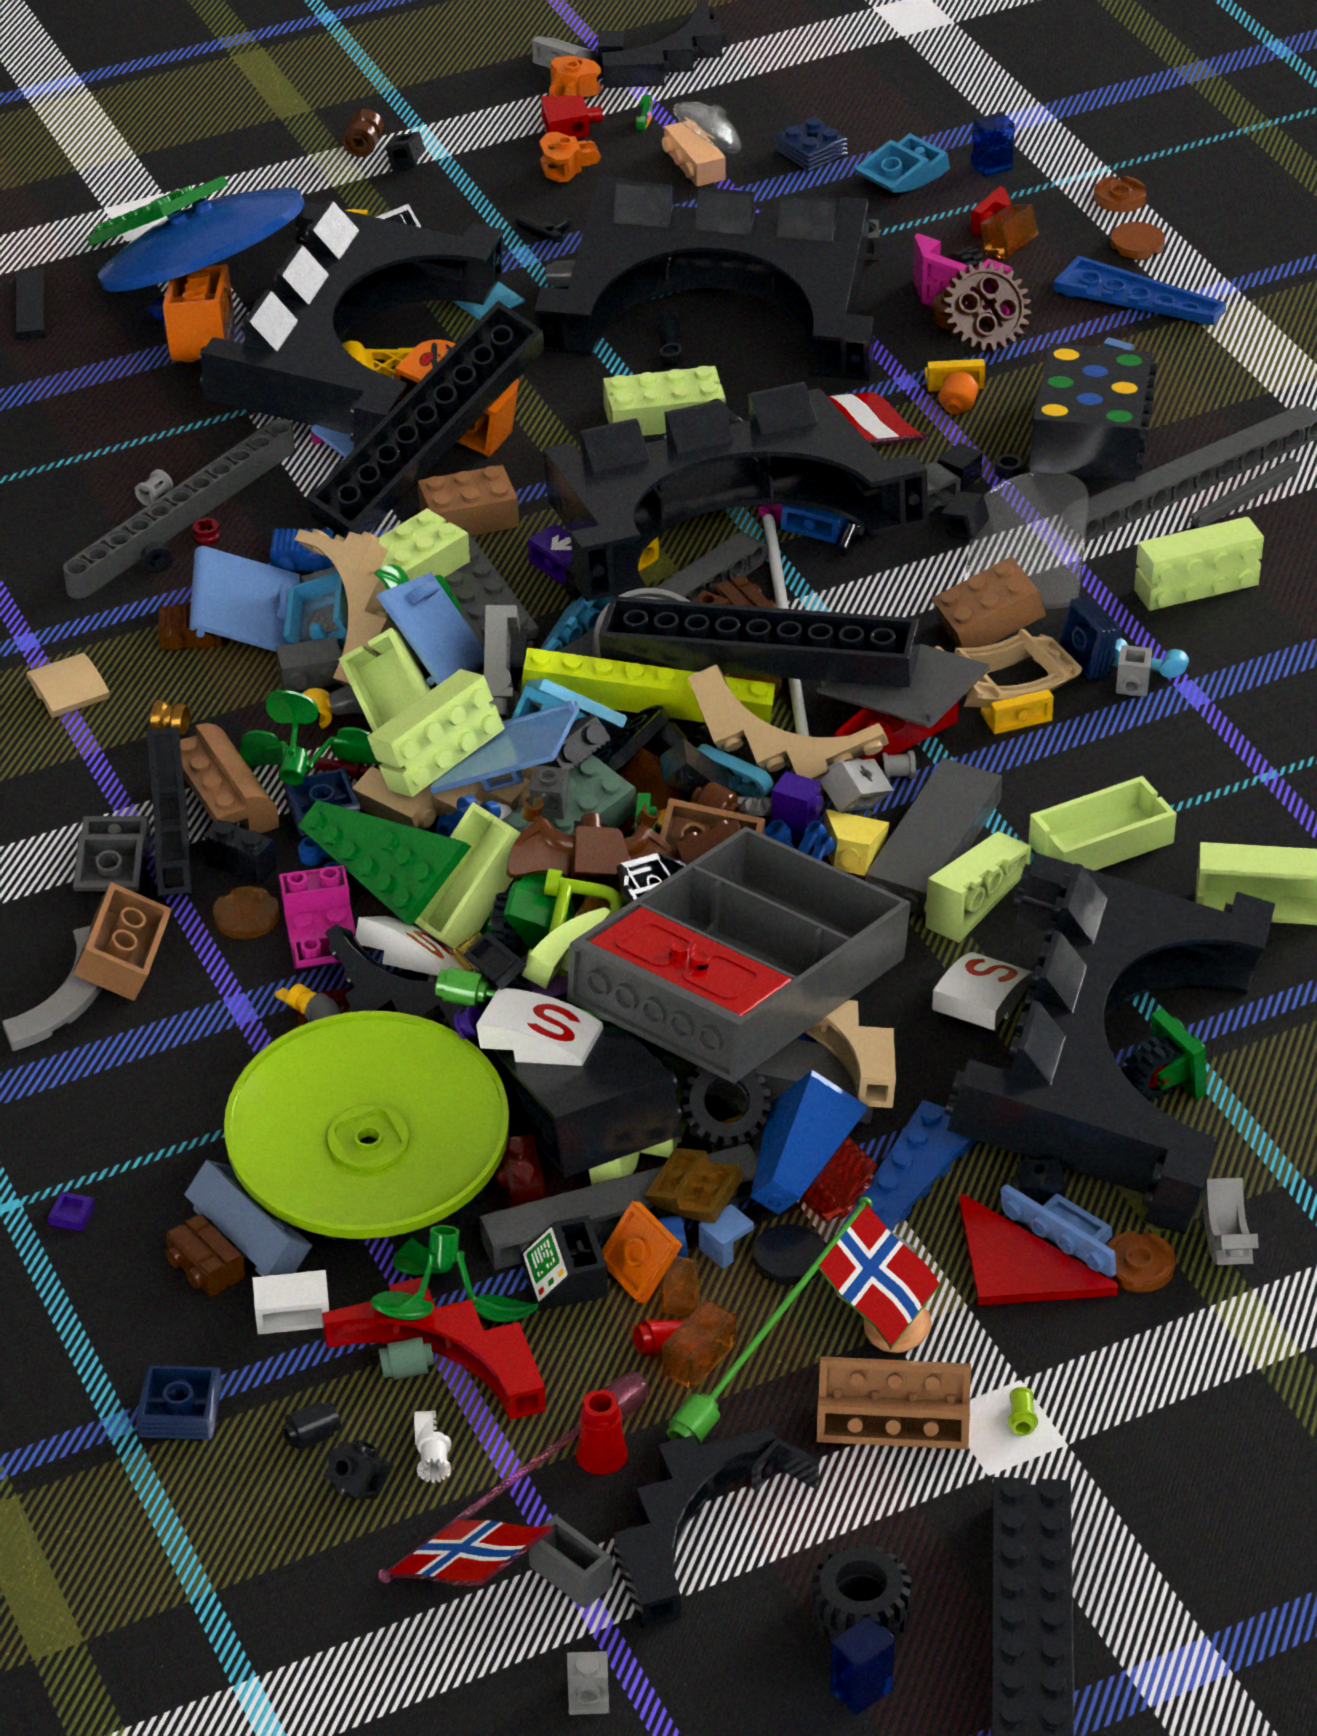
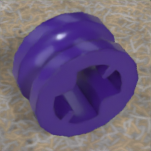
M475 1006L467 1007L465 1011H456L454 1014V1025L462 1039L470 1040L474 1036L478 1037L476 1024L482 1014Z

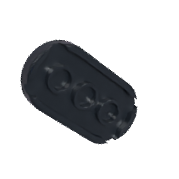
M650 706L641 710L638 713L639 717L634 720L631 718L627 719L623 728H615L609 734L610 742L605 743L604 746H601V749L596 750L592 755L613 771L618 770L668 722L669 715L663 706Z

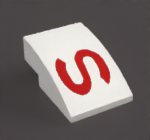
M389 916L359 917L355 937L362 946L384 950L382 964L438 976L441 969L449 970L450 967L471 971V968L453 949L418 926L408 925L402 920Z
M974 952L967 953L948 969L934 988L932 1010L995 1031L1002 1018L1008 1019L1028 988L1034 972Z
M498 988L477 1022L476 1027L480 1048L513 1050L515 1062L582 1066L603 1030V1023L587 1012L558 999L519 989L504 988L501 990Z

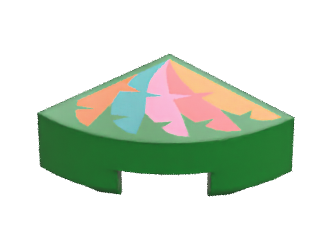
M646 94L641 97L639 105H641V116H636V130L645 131L653 118L652 95Z

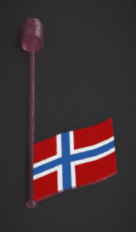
M631 1371L628 1374L622 1373L601 1389L611 1391L616 1395L617 1404L622 1412V1420L644 1405L646 1398L650 1395V1388L647 1382L635 1371ZM580 1425L387 1570L381 1569L378 1574L379 1579L384 1583L391 1582V1578H411L470 1586L483 1585L550 1534L553 1528L552 1526H519L490 1520L466 1519L578 1436Z

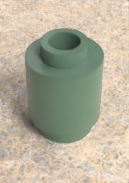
M422 1337L387 1343L388 1347L379 1349L384 1378L393 1377L394 1380L427 1374L429 1373L428 1366L435 1364L431 1342L423 1344Z

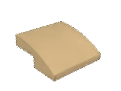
M85 653L28 671L26 674L38 699L43 700L51 718L109 699L110 692L105 682Z

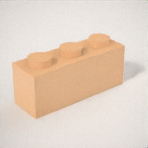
M693 119L664 126V137L662 138L664 151L669 153L675 164L680 166L685 176L690 178L696 187L726 180V157Z

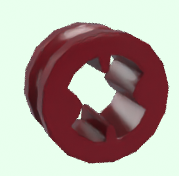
M207 517L200 518L193 523V537L196 543L211 545L220 539L219 523L217 520Z

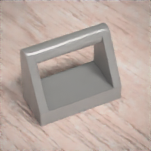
M537 36L532 40L533 63L550 68V62L555 57L572 55L594 61L597 57L596 51L556 38Z

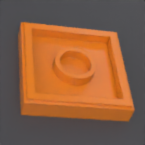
M631 1201L601 1251L607 1265V1271L638 1303L646 1304L676 1257L682 1244L641 1202Z

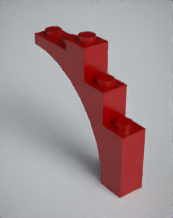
M423 1277L389 1285V1291H400L415 1295L419 1291ZM427 1285V1289L422 1300H426L434 1304V1301L432 1299L431 1293ZM472 1299L451 1303L438 1308L434 1304L430 1315L416 1320H404L388 1316L373 1309L370 1305L371 1301L321 1313L324 1340L327 1348L356 1343H392L422 1337L423 1344L431 1342L433 1353L440 1354L464 1366L480 1378L500 1400L510 1420L546 1411L545 1386L520 1322L484 1331Z

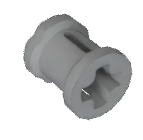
M156 469L150 474V478L146 482L136 485L135 495L142 504L148 506L163 493L166 494L173 489L172 479L163 470Z
M913 750L908 751L907 754L888 755L887 752L881 753V770L889 781L890 777L909 776L910 779L916 778V760Z

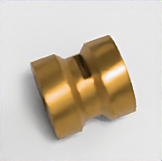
M157 700L151 711V729L179 727V734L185 735L190 723L189 705L178 703L173 707L166 701Z

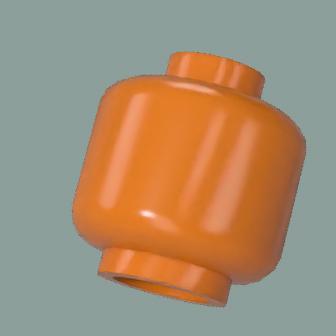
M958 371L948 374L943 380L938 395L940 405L950 414L956 415L969 412L973 408L979 390L978 384L966 372Z

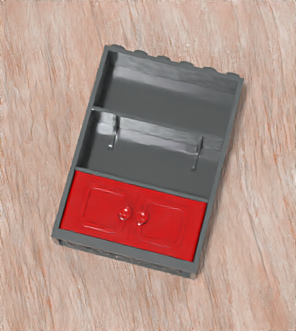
M745 826L570 942L567 1001L732 1083H736L904 959L911 902Z

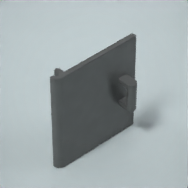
M920 644L910 688L821 681L822 688L819 687L817 692L931 728L990 670V666L980 661Z

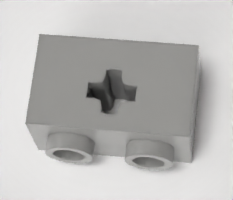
M856 758L852 761H844L843 759L836 761L827 768L829 773L819 780L839 812L873 808L894 791L875 759L861 760Z

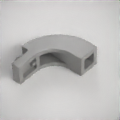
M1243 1178L1205 1179L1202 1189L1203 1215L1208 1247L1215 1265L1253 1264V1249L1259 1248L1258 1233L1250 1234L1247 1227L1244 1209Z

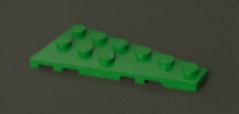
M222 175L193 189L191 185H188L180 190L159 197L145 206L94 226L95 232L86 237L90 245L93 246L163 218L227 186L228 183L225 176Z
M316 800L298 824L299 828L340 865H344L351 875L393 913L411 926L471 848L464 841Z

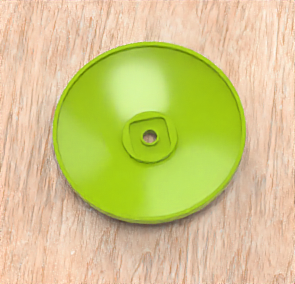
M390 1011L348 1012L324 1017L299 1026L267 1045L251 1060L235 1082L228 1099L224 1119L225 1143L229 1162L242 1187L260 1206L277 1218L306 1231L330 1237L347 1239L390 1237L415 1231L444 1219L471 1201L484 1188L498 1168L506 1149L509 1136L508 1100L500 1076L490 1060L477 1046L468 1039H462L454 1030L435 1021L405 1013ZM365 1137L377 1139V1141L371 1144L360 1142Z

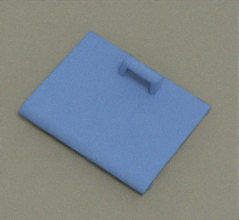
M197 547L194 552L189 630L194 631L197 629L196 635L200 638L204 636L205 632H209L276 652V646L288 645L284 638L289 587L300 584V574L210 547Z
M432 572L376 595L431 674L426 679L427 685L431 686L434 683L439 685L459 669L474 673L484 670V647Z
M570 700L566 704L502 721L505 729L435 780L430 787L431 793L436 794L481 781L486 792L523 783L522 769L555 760L578 715L579 706L577 700ZM508 773H511L512 775L511 777L497 781H493L491 779L493 777H497Z

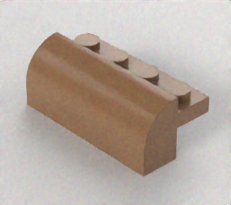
M209 723L195 725L196 735L180 740L183 774L185 780L214 823L218 819L232 823L239 821L244 829L256 831L260 834L279 828L276 805L223 729Z
M820 1356L816 1442L968 1450L971 1364Z

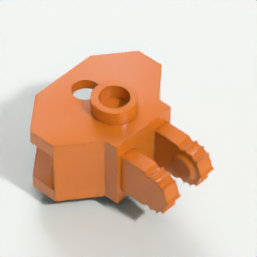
M569 55L555 57L550 62L551 85L549 96L581 95L589 97L600 93L601 85L597 82V77L601 73V67L594 60Z
M556 131L546 133L539 141V146L544 154L540 159L546 178L558 183L570 181L576 173L582 172L583 166L597 164L601 158L598 148L592 140L577 141L575 136L570 137Z

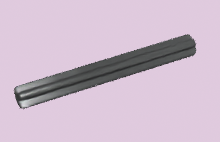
M1289 458L1191 514V525L1196 528L1207 526L1299 473L1298 467L1300 465L1298 461L1295 462L1293 458Z

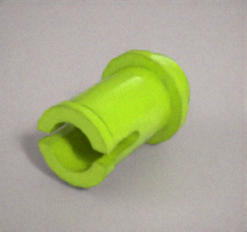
M1017 1387L1010 1392L1011 1414L1008 1417V1425L1015 1434L1020 1436L1031 1434L1038 1425V1417L1034 1413L1033 1408L1034 1395L1032 1390L1026 1387Z

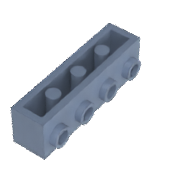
M206 1160L184 1194L194 1204L193 1210L204 1218L209 1219L222 1236L230 1239L243 1257L251 1260L256 1265L255 1271L261 1276L295 1273L313 1246L291 1224L277 1218L260 1206L242 1187L230 1165Z

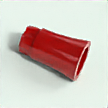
M603 1389L589 1392L582 1401L576 1460L581 1468L589 1473L597 1475L611 1474L621 1469L627 1462L628 1448L624 1439L622 1412L617 1404V1397L611 1391Z

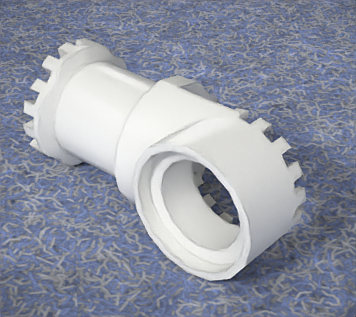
M415 1411V1445L421 1453V1462L417 1465L418 1477L421 1476V1479H425L426 1482H429V1480H431V1483H435V1480L441 1482V1479L445 1480V1476L449 1477L451 1474V1465L447 1461V1453L451 1449V1440L441 1432H434V1430H437V1426H433V1424H437V1421L433 1420L436 1419V1411Z

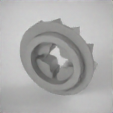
M738 796V803L741 805L739 813L753 816H771L772 798Z

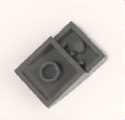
M83 816L82 833L78 837L73 883L74 891H106L110 882L131 891H140L146 870L151 834L148 816Z

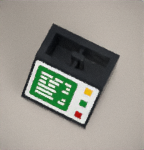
M589 1215L553 1222L520 1253V1261L534 1303H539L537 1311L608 1296L607 1265Z

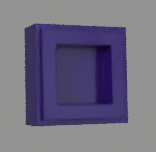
M60 1192L48 1215L49 1225L83 1232L95 1208L94 1198Z

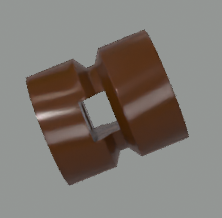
M369 109L356 111L342 138L346 151L356 157L369 156L374 151L383 132L384 124L382 118L376 112Z

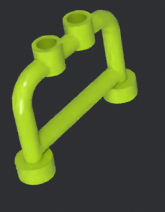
M548 869L544 895L557 897L548 934L565 923L572 893L608 900L611 910L609 916L624 907L620 893L614 888L598 883L563 878L562 870ZM529 949L528 956H527V960H528L529 954L533 951L532 949ZM560 968L556 975L568 977V971Z

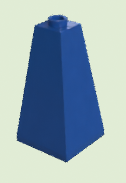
M813 1070L770 1103V1112L765 1122L751 1198L778 1215L803 1196L867 1110L866 1104Z

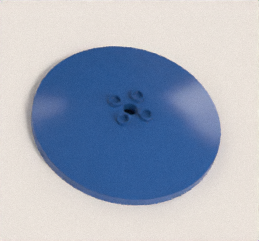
M292 187L248 191L210 200L201 198L193 202L191 207L184 210L179 209L167 215L166 219L152 226L104 264L98 273V278L105 290L118 292L152 286L192 273L228 258L278 231L302 211L305 206L304 199L300 190Z

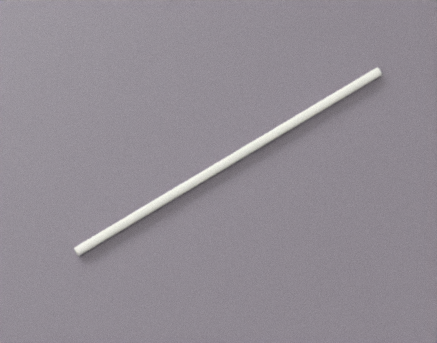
M766 514L763 517V525L777 608L789 609L775 519L773 515ZM788 678L796 734L809 736L801 681Z

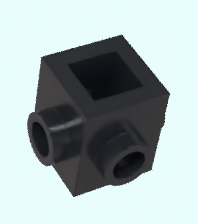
M357 1440L356 1443L340 1442L338 1447L332 1451L328 1460L329 1465L323 1476L335 1483L334 1489L344 1496L357 1499H377L394 1465L377 1455L378 1449L366 1441Z

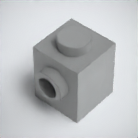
M1121 645L1116 693L1147 697L1153 648Z

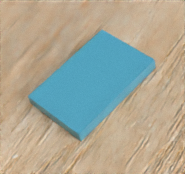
M529 679L525 683V686L527 685L564 701L577 700L579 712L586 716L596 715L601 724L606 726L605 728H623L627 718L625 715L548 679Z

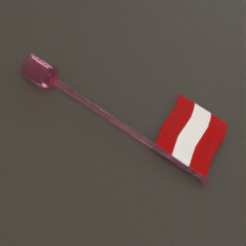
M875 392L827 396L870 445L922 440V443H925L928 440L926 432L922 431L920 433L909 425L889 402Z

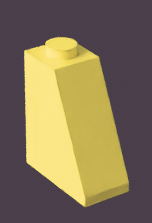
M827 809L824 827L827 829L826 834H829L836 842V848L828 855L831 865L845 872L865 876L887 842L889 822Z

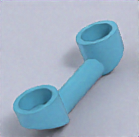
M1122 638L1117 640L1114 650L1115 659L1112 666L1118 667L1121 645H1128ZM1171 649L1166 652L1163 660L1152 658L1151 670L1158 671L1167 678L1178 677L1185 672L1189 658L1183 651Z

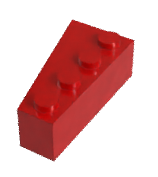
M959 701L931 728L862 708L834 733V737L849 736L880 723L889 744L883 746V749L876 754H864L858 757L861 760L875 759L877 764H880L881 753L887 752L888 755H897L957 723Z

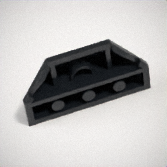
M661 853L620 863L616 870L619 893L624 907L687 864Z

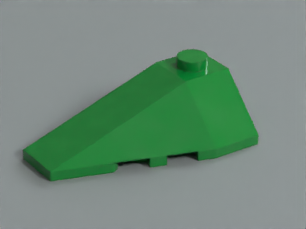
M547 874L524 876L520 881L514 882L509 891L504 916L528 948L532 947L534 949L549 933L557 897L544 895ZM572 894L565 923L575 918Z

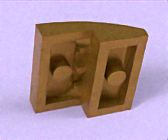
M675 1148L646 1192L645 1197L650 1203L671 1213L715 1224L745 1175L741 1165L710 1162L706 1151Z

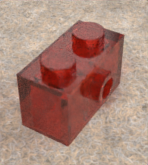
M532 1134L509 1137L502 1160L496 1169L498 1188H504L509 1208L546 1198L545 1182Z
M846 1137L800 1199L826 1224L838 1216L844 1219L856 1207L857 1204L854 1202L856 1196L863 1194L872 1184L873 1180L870 1177L878 1165L849 1137Z

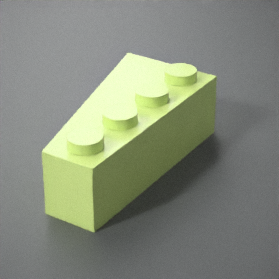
M997 831L930 876L927 883V901L924 906L926 928L959 943L1020 881L1025 864L1030 865L1031 846Z

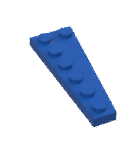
M1079 255L1053 281V291L1063 293L1066 297L1079 296L1214 325L1226 312V302Z
M922 1100L860 1197H869L871 1199V1209L886 1228L894 1231L896 1225L901 1223L911 1213L912 1206L920 1197H926L931 1191V1185L939 1177L943 1178L951 1170V1164L959 1156L963 1157L978 1141L947 1131L951 1116L944 1114L946 1107ZM859 1200L857 1201L856 1205L854 1206V1208L852 1209V1211H851L850 1214L848 1215V1217H847V1219L845 1220V1222L843 1223V1225L847 1222V1220L850 1218V1216L854 1213V1211H855V1210L858 1208V1206L860 1205Z

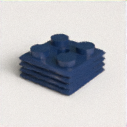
M810 117L806 119V122L797 126H789L786 128V131L776 135L778 138L776 140L778 142L776 150L807 171L847 154L845 151L847 150L845 147L847 143L845 141L848 139L839 134L837 129L823 124L821 119L817 117Z
M1087 595L1086 598L1082 596L1081 599L1077 597L1076 600L1072 598L1059 645L1082 667L1081 672L1089 680H1092V677L1094 679H1097V677L1101 679L1102 676L1106 678L1110 666L1114 663V650L1117 640L1121 638V627L1090 596Z
M343 768L305 776L303 782L299 785L284 783L285 799L297 831L301 836L307 834L298 827V824L316 800L361 812L360 804L355 792L352 790L348 774Z
M148 1365L145 1371L136 1417L138 1436L154 1439H191L195 1441L212 1439L222 1389L220 1368Z

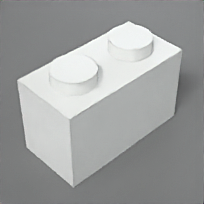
M326 1270L252 1277L258 1335L323 1328L321 1313L329 1312Z

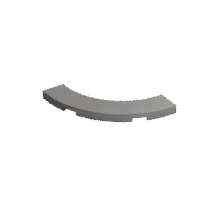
M90 926L73 930L77 945L76 959L69 976L62 986L35 1008L2 1021L12 1051L40 1042L52 1036V1031L63 1024H71L87 1010L102 990V987L72 975Z

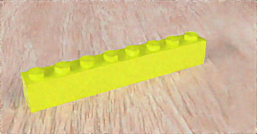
M527 648L520 696L523 693L527 680L545 678L610 709L640 713L641 710L650 706L661 705L667 711L669 718L706 723L688 679L689 676L698 672ZM724 676L731 692L741 704L755 716L770 724L775 684Z

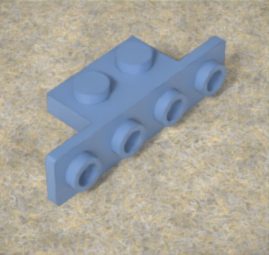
M1005 1184L1000 1189L1002 1209L1010 1219L1023 1223L1031 1228L1039 1237H1045L1058 1245L1066 1254H1072L1085 1262L1092 1270L1101 1272L1109 1278L1116 1274L1115 1252L1105 1245L1112 1237V1227L1057 1193L1042 1206L1008 1184Z

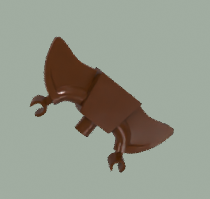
M535 796L532 806L524 800L521 816L524 820L534 823L520 834L512 846L507 861L506 874L510 878H519L534 874H547L548 869L551 868L562 870L563 878L603 884L619 891L616 867L620 863L655 853H661L678 860L680 858L665 839L652 830L661 812L657 810L654 816L646 812L647 804L642 807L636 817L635 822L638 826L635 827L633 835L623 838L622 832L618 828L602 827L601 817L597 813L583 815L581 817L582 826L575 827L572 833L568 835L556 830L547 818H542L541 813L544 802L540 797Z

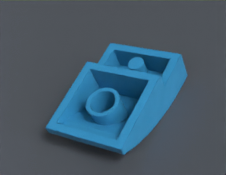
M909 133L898 143L890 139L856 166L854 170L855 173L892 193H901L920 188L947 172L950 169L947 152Z

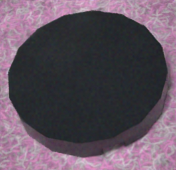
M780 1224L768 1228L758 1236L753 1246L754 1266L760 1275L767 1280L769 1276L772 1279H776L777 1284L797 1285L824 1251V1243L817 1233L807 1227L796 1224ZM819 1269L816 1271V1273L812 1276V1278L809 1281H811L818 1275Z

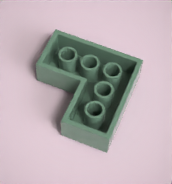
M592 755L583 760V763L574 767V770L569 771L572 796L565 818L558 819L543 816L542 818H547L556 830L568 835L574 829V821H581V817L587 813H597L601 817V823L608 824L610 828H618L636 814V790L632 784ZM523 805L502 819V821L519 832H523L534 823L522 818L521 810ZM572 893L574 910L578 912L579 907L591 896Z

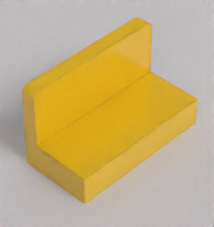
M984 359L928 362L927 367L924 369L928 392L940 391L944 378L948 374L958 371L970 374L977 382L979 389H984Z
M1047 689L992 702L991 708L981 707V715L994 734L1052 721L1054 696Z

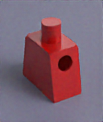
M581 95L541 96V116L546 133L557 131L580 139L590 135V123L603 122L601 106L587 108L585 100Z

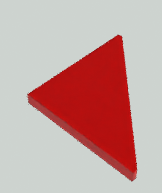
M965 1194L959 1195V1209L978 1306L1117 1296L1118 1284L1115 1281L1092 1270L1089 1266Z

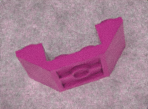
M917 233L914 238L913 283L921 303L932 307L935 295L946 287H951L948 281L952 277L957 278L956 273L960 269L965 272V268L968 265L940 256L941 241ZM987 259L983 263L986 269L987 265L993 262L994 270L1004 265V274L1006 275L1012 271L1011 266L991 259ZM983 283L984 291L993 294L992 286L989 283ZM968 300L969 310H972V304ZM988 304L982 306L985 311L990 308ZM1000 305L1001 312L1007 316L1009 308L1006 305Z
M344 865L279 874L285 922L295 970L341 963L330 952L328 947L330 941L325 932L332 926L338 925L351 930L354 936H356L350 906L349 885Z

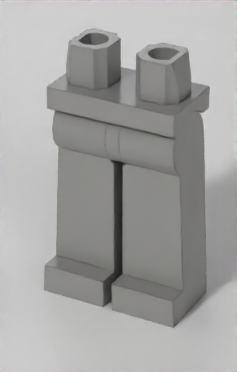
M485 605L484 677L493 697V700L489 703L496 705L501 719L509 720V712H514L516 709V700L510 674L511 635L520 636L517 605Z

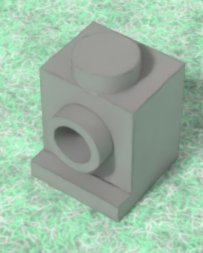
M607 1651L567 1653L569 1715L609 1713Z

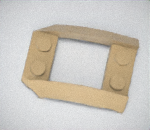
M1020 629L1017 635L999 643L972 648L956 647L953 653L989 664L990 670L987 673L1012 666L1032 655L1033 660L1048 672V676L1041 679L1011 686H997L985 674L965 694L967 699L964 707L991 708L992 702L1047 689L1051 692L1077 677L1082 671V667L1052 637L1040 634L1039 637H1032L1025 629ZM935 646V648L943 650L941 647Z

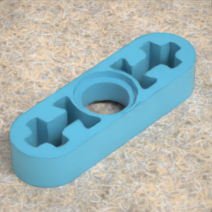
M701 744L697 748L727 771L730 789L752 797H765L773 789V780L765 770L707 744ZM727 768H729V769L735 774V776H733V775L727 770Z

